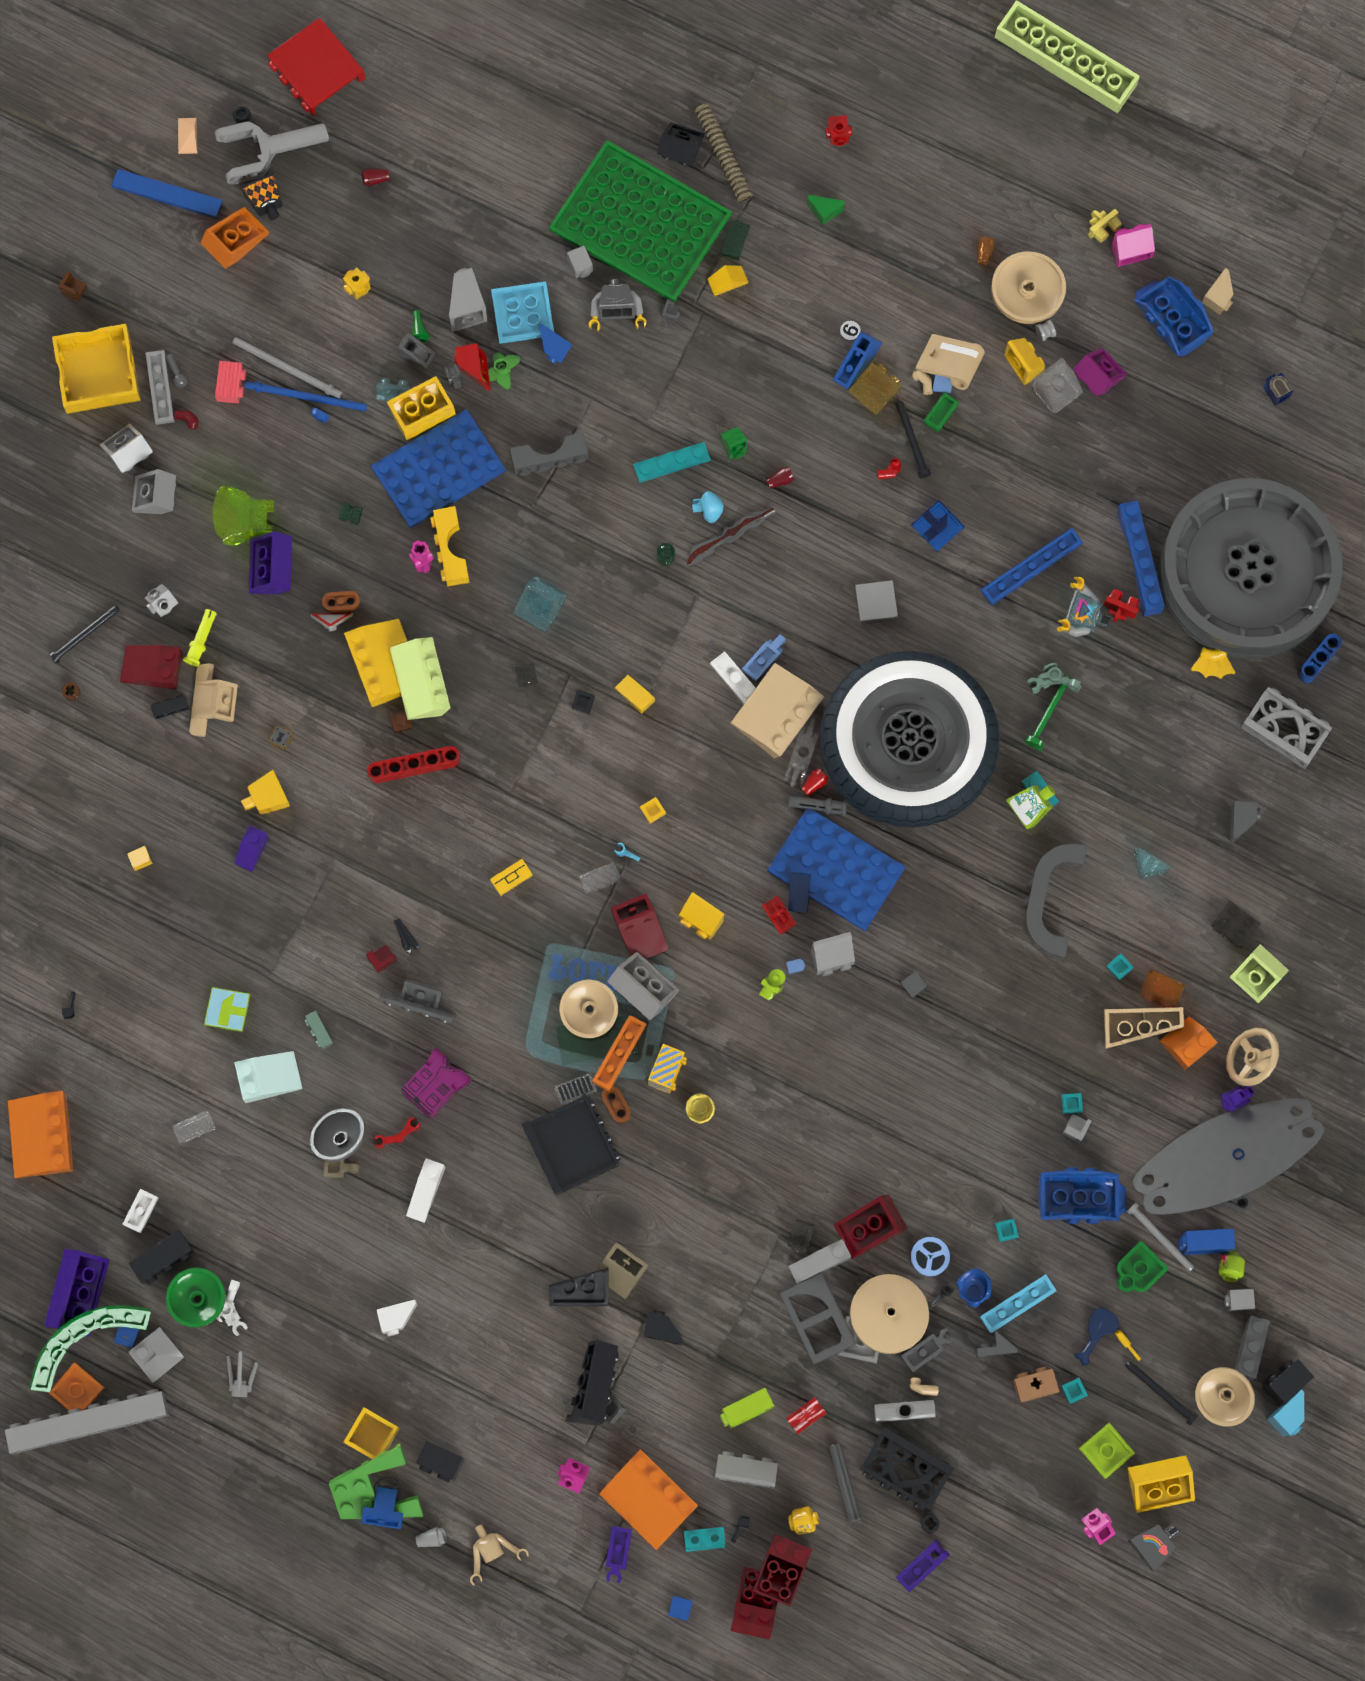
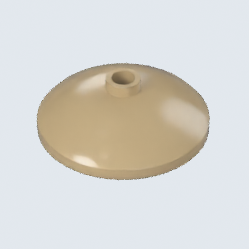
M582 980L574 983L565 991L560 1002L562 1022L570 1032L583 1038H595L605 1034L614 1025L618 1015V1003L614 993L608 986L596 980ZM588 1005L593 1006L591 1013L586 1011Z
M1220 1367L1212 1369L1202 1376L1196 1387L1195 1399L1200 1412L1206 1419L1220 1426H1234L1245 1421L1251 1414L1255 1404V1393L1251 1383L1242 1373L1231 1368ZM1225 1391H1230L1231 1396L1226 1395Z

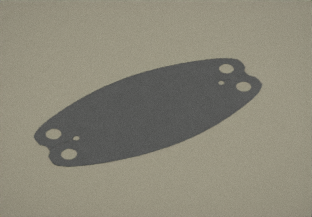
M1282 1099L1243 1107L1212 1118L1172 1141L1137 1172L1132 1183L1134 1188L1144 1195V1207L1151 1214H1175L1214 1206L1247 1194L1279 1176L1318 1143L1324 1133V1128L1320 1121L1314 1120L1312 1105L1305 1099ZM1293 1106H1300L1303 1109V1113L1295 1117L1290 1113V1110ZM1289 1125L1293 1126L1291 1130L1288 1129ZM1306 1127L1313 1128L1315 1131L1314 1136L1305 1138L1302 1135L1303 1129ZM1147 1174L1152 1175L1155 1179L1154 1183L1149 1186L1144 1185L1142 1182V1178ZM1157 1196H1162L1166 1202L1164 1206L1156 1207L1153 1204V1200Z

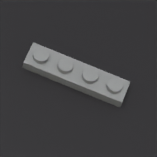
M165 351L147 352L146 360L155 424L173 423L175 421Z

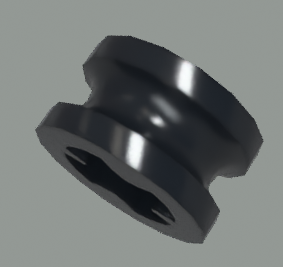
M932 1514L926 1515L921 1521L922 1529L928 1533L937 1531L940 1525L938 1518ZM928 1518H932V1521L936 1522V1526H933L932 1530L928 1529V1526L925 1525V1520L929 1521Z

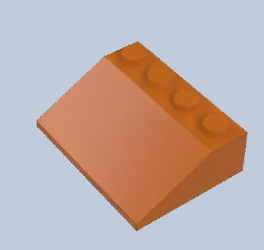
M57 1091L9 1100L8 1110L14 1178L72 1172L73 1159L67 1094L64 1091Z
M641 1449L599 1493L655 1550L698 1507Z

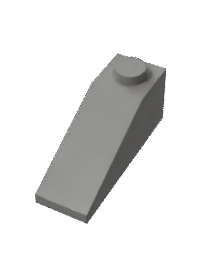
M843 1239L788 1267L796 1284H799L849 1260L851 1255Z

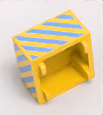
M663 1044L649 1076L648 1086L668 1094L671 1093V1090L675 1091L677 1075L682 1064L686 1065L687 1063L685 1052Z

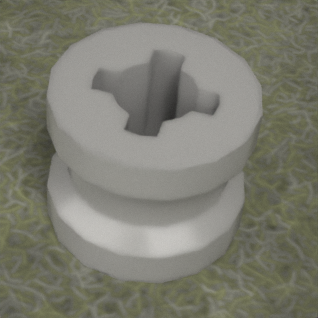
M1050 319L1046 320L1043 324L1038 323L1035 325L1037 336L1041 342L1046 341L1048 337H1056V330Z

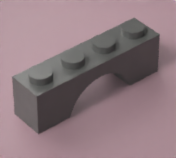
M583 432L565 436L561 448L552 454H539L528 444L510 448L515 475L519 474L520 476L528 475L536 470L543 472L550 467H565L573 462L580 464L588 459Z

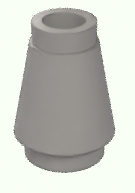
M435 1527L416 1536L418 1548L440 1547L447 1542L443 1527Z

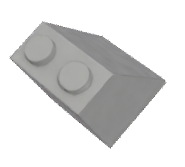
M462 268L454 273L449 311L452 332L487 321L486 307L472 268Z

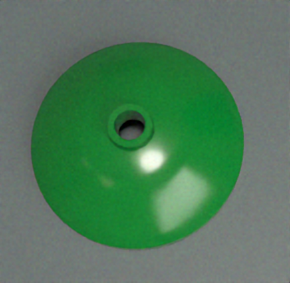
M190 1268L180 1272L171 1281L166 1293V1304L171 1316L178 1323L192 1328L206 1326L217 1319L224 1308L226 1299L225 1289L221 1280L214 1273L203 1268ZM197 1296H201L199 1303L195 1302Z

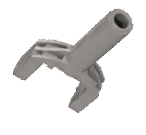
M249 121L219 128L215 131L216 140L224 143L253 137L254 143L259 142L262 153L257 155L259 162L232 168L227 172L226 179L228 184H238L264 177L270 168L271 160L275 154L329 141L327 128L324 123L273 136L263 132L260 127Z

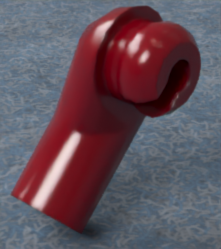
M175 410L174 419L185 420L188 423L189 429H196L198 427V418L191 411Z

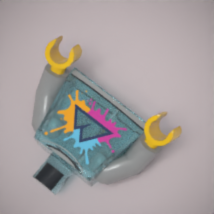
M1074 577L1077 584L1071 583L1070 586L1071 588H1077V590L1073 594L1066 618L1058 620L1062 626L1057 627V631H1064L1074 637L1093 633L1096 624L1107 627L1110 617L1100 614L1102 604L1096 595L1084 584V579L1082 577Z

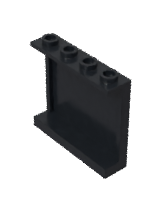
M586 1094L530 1122L528 1120L522 1123V1127L555 1197L619 1167L618 1161L621 1160L616 1149L612 1150L610 1143H612L611 1137L608 1132L604 1133L601 1127L604 1123L599 1114L595 1115L593 1111L595 1104L591 1097L587 1098Z

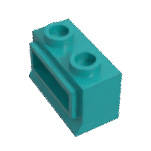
M724 1527L684 1531L685 1551L725 1548Z

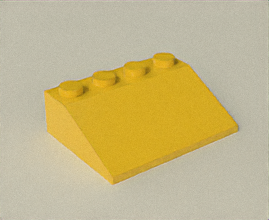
M395 619L366 625L345 632L347 644L371 707L402 697L390 652L391 647L408 642L400 620Z

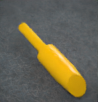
M1116 1330L1114 1333L1118 1340L1140 1361L1141 1358L1132 1348V1343L1121 1330Z

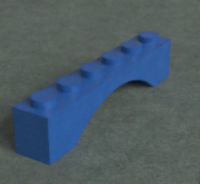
M1138 501L1119 504L1117 514L1131 554L1143 617L1162 613L1165 606Z

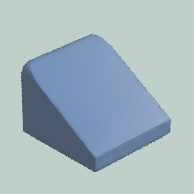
M935 375L932 391L945 392L950 395L952 389L950 378Z

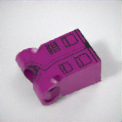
M436 1047L427 1063L401 1089L402 1095L431 1120L455 1092L469 1084L472 1078L462 1069L450 1065L448 1057Z

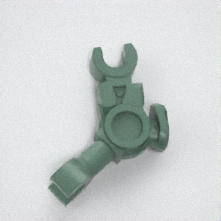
M1057 663L1045 665L1043 669L1045 673L1038 675V678H1030L1027 681L1028 686L1032 684L1037 685L1032 688L1033 694L1038 693L1042 687L1045 689L1053 684L1060 685L1062 683L1076 693L1082 687L1080 681L1065 677L1064 673L1057 668Z

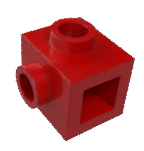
M847 115L828 117V127L825 128L826 139H830V145L842 146L849 143V136H852V127L848 125Z

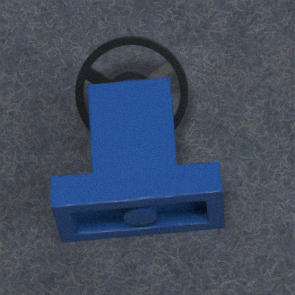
M385 1476L378 1479L374 1484V1490L376 1485L378 1486L374 1508H363L361 1523L401 1529L403 1513L394 1512L395 1501L400 1497L401 1487L395 1478ZM384 1479H390L397 1485L394 1487L390 1485L383 1486L379 1482ZM399 1488V1494H398V1496H397V1498H396V1494H397V1490H396V1489Z

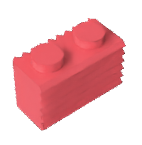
M219 361L215 392L216 401L239 403L240 398H243L244 387H241L242 380L246 379V369H243L242 363Z

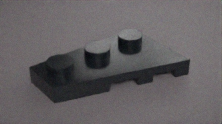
M609 1267L549 1285V1306H608Z

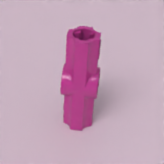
M417 540L413 543L409 557L418 572L427 573L430 571L431 561L434 558L427 544Z

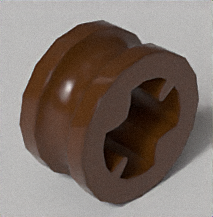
M68 682L62 687V694L68 700H75L80 696V689L75 683ZM69 687H70L71 689H73V687H75V689H74L75 694H74V695H71V694H69V696L67 695V694H68V690H67V689H68Z

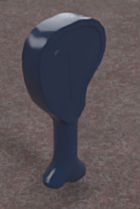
M1098 1308L1092 1313L1088 1324L1089 1341L1083 1351L1074 1354L1076 1359L1081 1360L1082 1365L1089 1364V1355L1096 1343L1104 1335L1111 1334L1117 1330L1119 1320L1112 1312L1107 1309Z

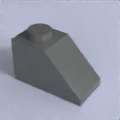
M1234 801L1231 809L1230 842H1235L1260 819L1261 811L1257 808V802Z

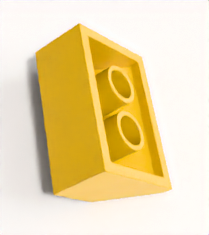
M436 376L387 401L389 409L406 441L456 415L454 405Z
M1186 1455L1128 1468L1129 1483L1137 1513L1195 1501L1193 1471Z

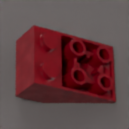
M647 893L611 907L612 916L630 957L638 952L643 958L648 959L669 950Z
M775 1534L753 1592L790 1607L812 1549Z
M743 1567L730 1631L770 1640L778 1602L753 1592L761 1570Z

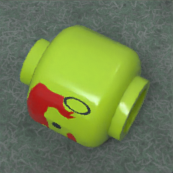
M1229 1251L1227 1254L1222 1255L1218 1269L1222 1279L1228 1282H1237L1238 1279H1241L1244 1276V1258L1234 1251Z

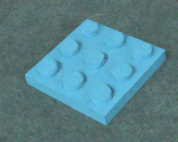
M546 281L491 289L499 344L541 338L540 324L554 332Z

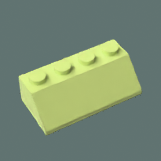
M433 637L413 639L391 647L390 652L407 719L437 717L445 714L450 709V704Z

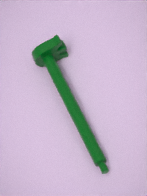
M1060 684L1033 735L1026 737L1025 743L1040 752L1043 749L1044 741L1038 738L1065 691L1066 685Z

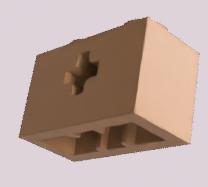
M1046 1366L1035 1369V1374L1028 1375V1372L1016 1375L1017 1379L1013 1380L1019 1404L1059 1392L1053 1369L1048 1370ZM1033 1379H1035L1036 1382H1040V1385L1037 1387V1389L1034 1386L1031 1387Z

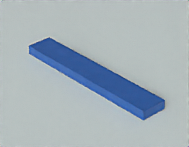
M117 169L112 183V188L216 219L223 204L221 199Z
M1073 528L1069 529L983 587L981 593L991 606L1081 546L1083 541Z

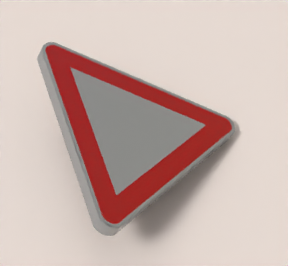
M352 612L311 614V617L322 624L325 629L327 628L329 632L335 631L337 625L353 616Z

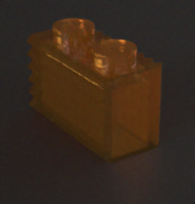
M1149 970L1139 993L1143 995L1142 998L1145 1000L1161 1002L1160 1005L1164 1008H1175L1180 1000L1185 984L1156 971Z

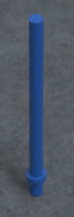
M246 381L245 383L246 389L255 390L257 393L262 391L365 412L367 409V404L265 385L259 381L257 383Z

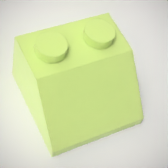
M1260 944L1230 978L1259 1003L1289 970Z

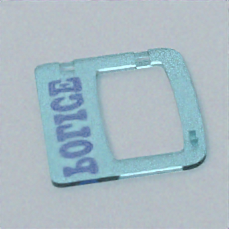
M556 943L549 944L545 951L526 1036L525 1046L528 1053L536 1059L596 1074L604 1059L559 1049L542 1041L551 997L554 993H565L576 982L596 980L612 990L618 1003L635 1007L607 982L617 967L628 958ZM650 963L673 984L675 973L672 968ZM669 1003L659 1014L649 1020L640 1061L637 1063L626 1062L618 1078L643 1080L650 1076L658 1056ZM648 1045L655 1046L652 1057L646 1056Z

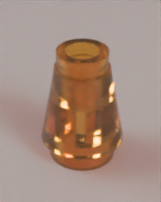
M980 237L977 245L978 264L988 265L996 245L993 238Z

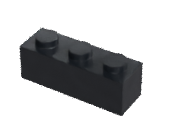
M179 695L174 699L153 703L151 710L156 720L189 710L185 695Z

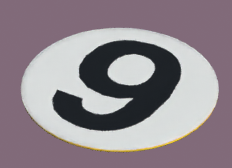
M846 321L840 328L841 335L847 340L856 339L861 331L860 326L854 321Z

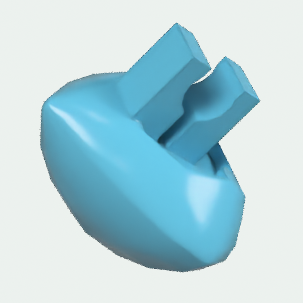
M706 491L702 498L693 499L692 507L693 512H703L704 519L709 523H714L721 516L724 505L719 496L711 491Z

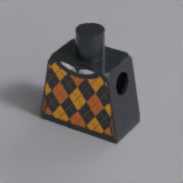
M274 173L241 186L244 197L258 216L267 214L270 220H275L280 216L277 209L283 205Z

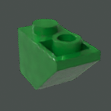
M738 427L721 434L720 441L729 460L733 458L739 459L745 455L747 439Z

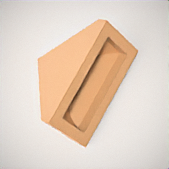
M178 118L179 154L197 153V118Z

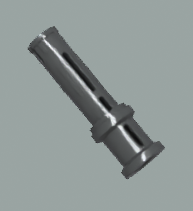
M790 795L789 807L824 811L826 815L832 813L845 817L847 801H836L831 798L821 800Z

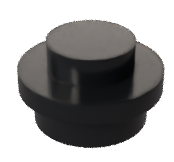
M239 106L233 111V119L238 124L250 121L251 112L247 107Z

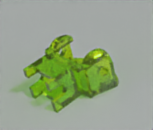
M226 485L220 487L214 500L213 523L218 537L222 538L223 544L237 545L245 543V540H249V536H261L273 532L272 525H267L268 512H274V500L250 499L247 491Z

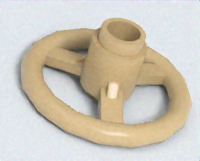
M1253 1028L1244 1031L1236 1037L1229 1047L1226 1057V1070L1234 1082L1238 1085L1252 1086L1261 1083L1269 1077L1276 1067L1279 1058V1044L1275 1035L1267 1029ZM1256 1035L1263 1036L1269 1041L1271 1049L1261 1051L1253 1048L1248 1038ZM1241 1045L1246 1052L1244 1057L1246 1065L1238 1075L1234 1069V1057ZM1253 1069L1261 1072L1256 1077L1247 1079Z

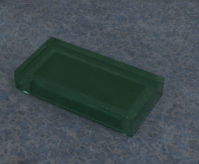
M732 220L722 250V256L740 260L750 225Z

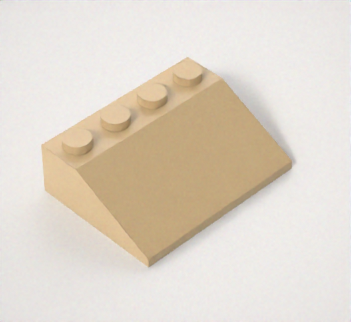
M774 663L730 723L773 758H777L783 754L824 696L808 683Z

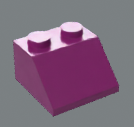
M1104 348L1086 354L1073 369L1077 373V377L1088 385L1089 390L1097 396L1108 392L1128 375Z

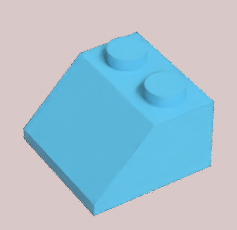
M1302 1389L1266 1419L1283 1437L1296 1435L1303 1428L1301 1426L1304 1422V1392Z

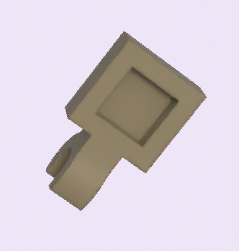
M345 1159L337 1162L324 1161V1177L344 1178V1172L359 1173V1165L346 1164Z

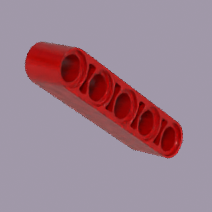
M443 747L373 762L368 766L367 773L369 779L374 783L387 782L455 767L460 762V754L456 747ZM450 753H454L456 755V758L454 760H448L446 758L447 755ZM435 757L438 760L435 764H429L427 762L428 759ZM412 761L419 763L416 768H410L409 764ZM398 765L400 770L398 772H391L390 768ZM379 769L381 774L379 776H372V771Z

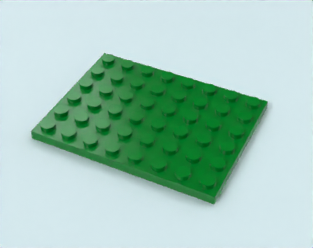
M606 140L549 226V231L578 248L585 246L587 253L675 303L732 216V211Z

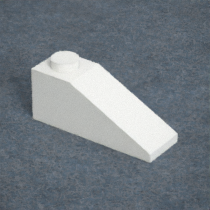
M425 1159L406 1214L407 1217L425 1223L445 1171L443 1164Z

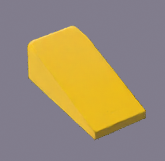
M629 675L615 687L641 714L655 702V697Z

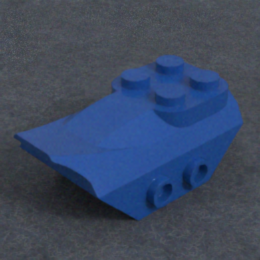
M1168 276L1159 282L1152 281L1136 292L1134 302L1143 311L1146 320L1156 327L1158 335L1163 338L1176 355L1185 356L1201 346L1214 332L1203 303L1200 300H1196L1192 290L1181 281Z
M1076 1167L1066 1168V1171L1044 1172L1040 1175L1038 1191L1039 1212L1042 1220H1067V1224H1078L1079 1221H1086L1087 1224H1098V1221H1120V1215L1126 1211V1188L1119 1182V1174L1097 1171V1168H1086V1171H1078Z

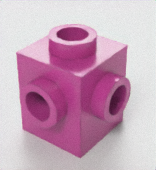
M568 1458L565 1465L561 1464L557 1473L560 1476L558 1485L580 1493L590 1467Z
M1098 1508L1081 1519L1085 1526L1083 1528L1084 1533L1089 1539L1093 1537L1099 1545L1116 1534L1111 1526L1112 1520L1107 1513L1102 1514Z

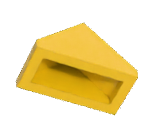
M725 265L707 279L714 296L748 284L742 266Z

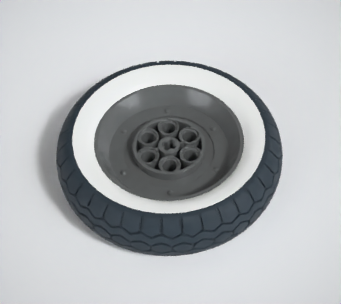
M892 652L870 659L855 668L839 683L826 705L820 728V749L823 763L832 784L839 794L852 807L865 816L878 822L898 827H923L937 824L965 810L979 797L987 786L994 772L999 754L1000 735L996 713L981 685L967 671L952 661L925 652ZM912 718H917V719H919V720H920V724H918V725L912 724V723H911V719H912ZM897 721L901 723L902 727L896 729L892 726V723ZM925 732H931L933 734V738L927 739L924 737L923 734ZM913 737V741H906V738ZM893 739L896 745L889 746L886 741ZM923 749L928 755L920 756L918 750ZM906 753L909 759L902 760L899 754Z

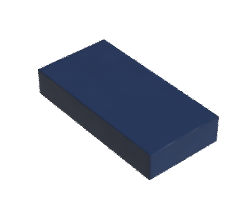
M791 872L788 911L808 912L811 874Z

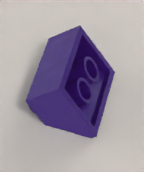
M274 531L251 539L250 594H281L290 591L292 536Z

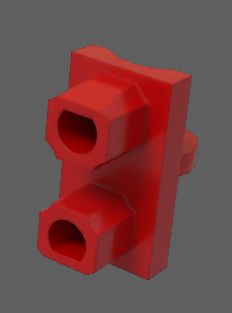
M1114 589L1110 596H1107L1103 606L1110 608L1108 614L1115 616L1113 619L1115 623L1118 618L1125 621L1127 616L1135 619L1139 611V599L1130 596L1128 603L1120 601L1123 593L1117 589Z
M778 895L761 905L780 935L796 926V922Z
M814 1397L786 1419L798 1435L824 1416L826 1412Z

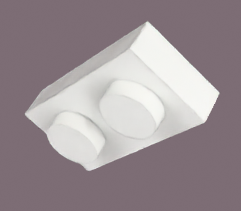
M140 1189L122 1225L142 1233L159 1198Z

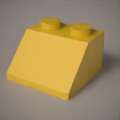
M1021 338L1007 343L1004 356L1022 383L1026 385L1043 375L1045 364L1041 357H1037L1034 353L1033 345L1027 342L1025 338Z
M692 892L679 914V919L681 920L680 923L685 927L694 928L696 934L701 938L706 939L707 937L711 940L724 922V913Z

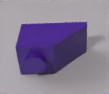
M249 825L241 841L235 864L253 872L269 840L267 833Z

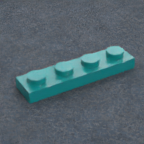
M705 442L634 463L633 467L638 481L641 483L709 462L710 456Z

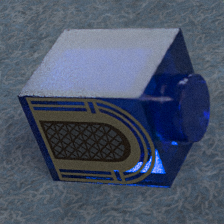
M1283 373L1277 376L1276 374L1269 376L1263 387L1274 406L1290 398L1294 391Z

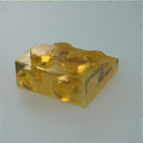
M872 362L850 388L849 392L875 415H878L903 387L899 385L901 381L895 375L890 377L886 373L888 370L881 363L876 365Z

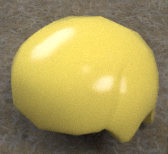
M697 1093L688 1099L685 1110L689 1119L701 1124L713 1117L715 1104L708 1095Z

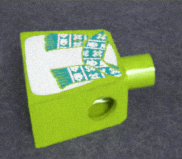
M1034 785L1008 798L1006 801L1025 828L1032 829L1053 807L1048 799L1055 794V791L1050 785H1047L1042 790L1038 785Z

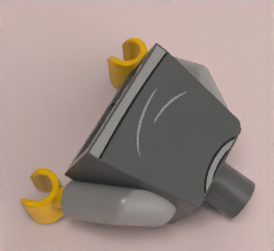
M612 279L610 285L602 286V291L598 292L591 302L592 320L589 322L590 330H592L591 326L594 323L598 324L597 331L600 330L598 317H600V320L635 318V315L637 316L635 328L638 329V321H642L645 328L646 319L642 317L644 313L641 298L634 291L630 290L628 284H621L620 280Z

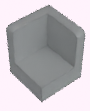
M1073 1114L1062 1135L1080 1143L1092 1120L1088 1119L1086 1121Z

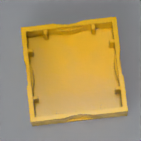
M126 324L103 327L91 332H75L52 337L55 358L60 371L59 383L62 401L67 414L141 401L130 334Z

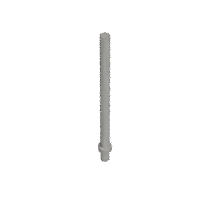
M237 337L234 338V345L325 391V394L328 396L331 394L338 399L341 398L343 392L335 389L332 384L328 385Z

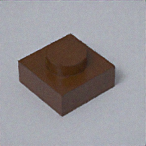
M405 710L390 713L395 733L413 729L412 722L407 719Z

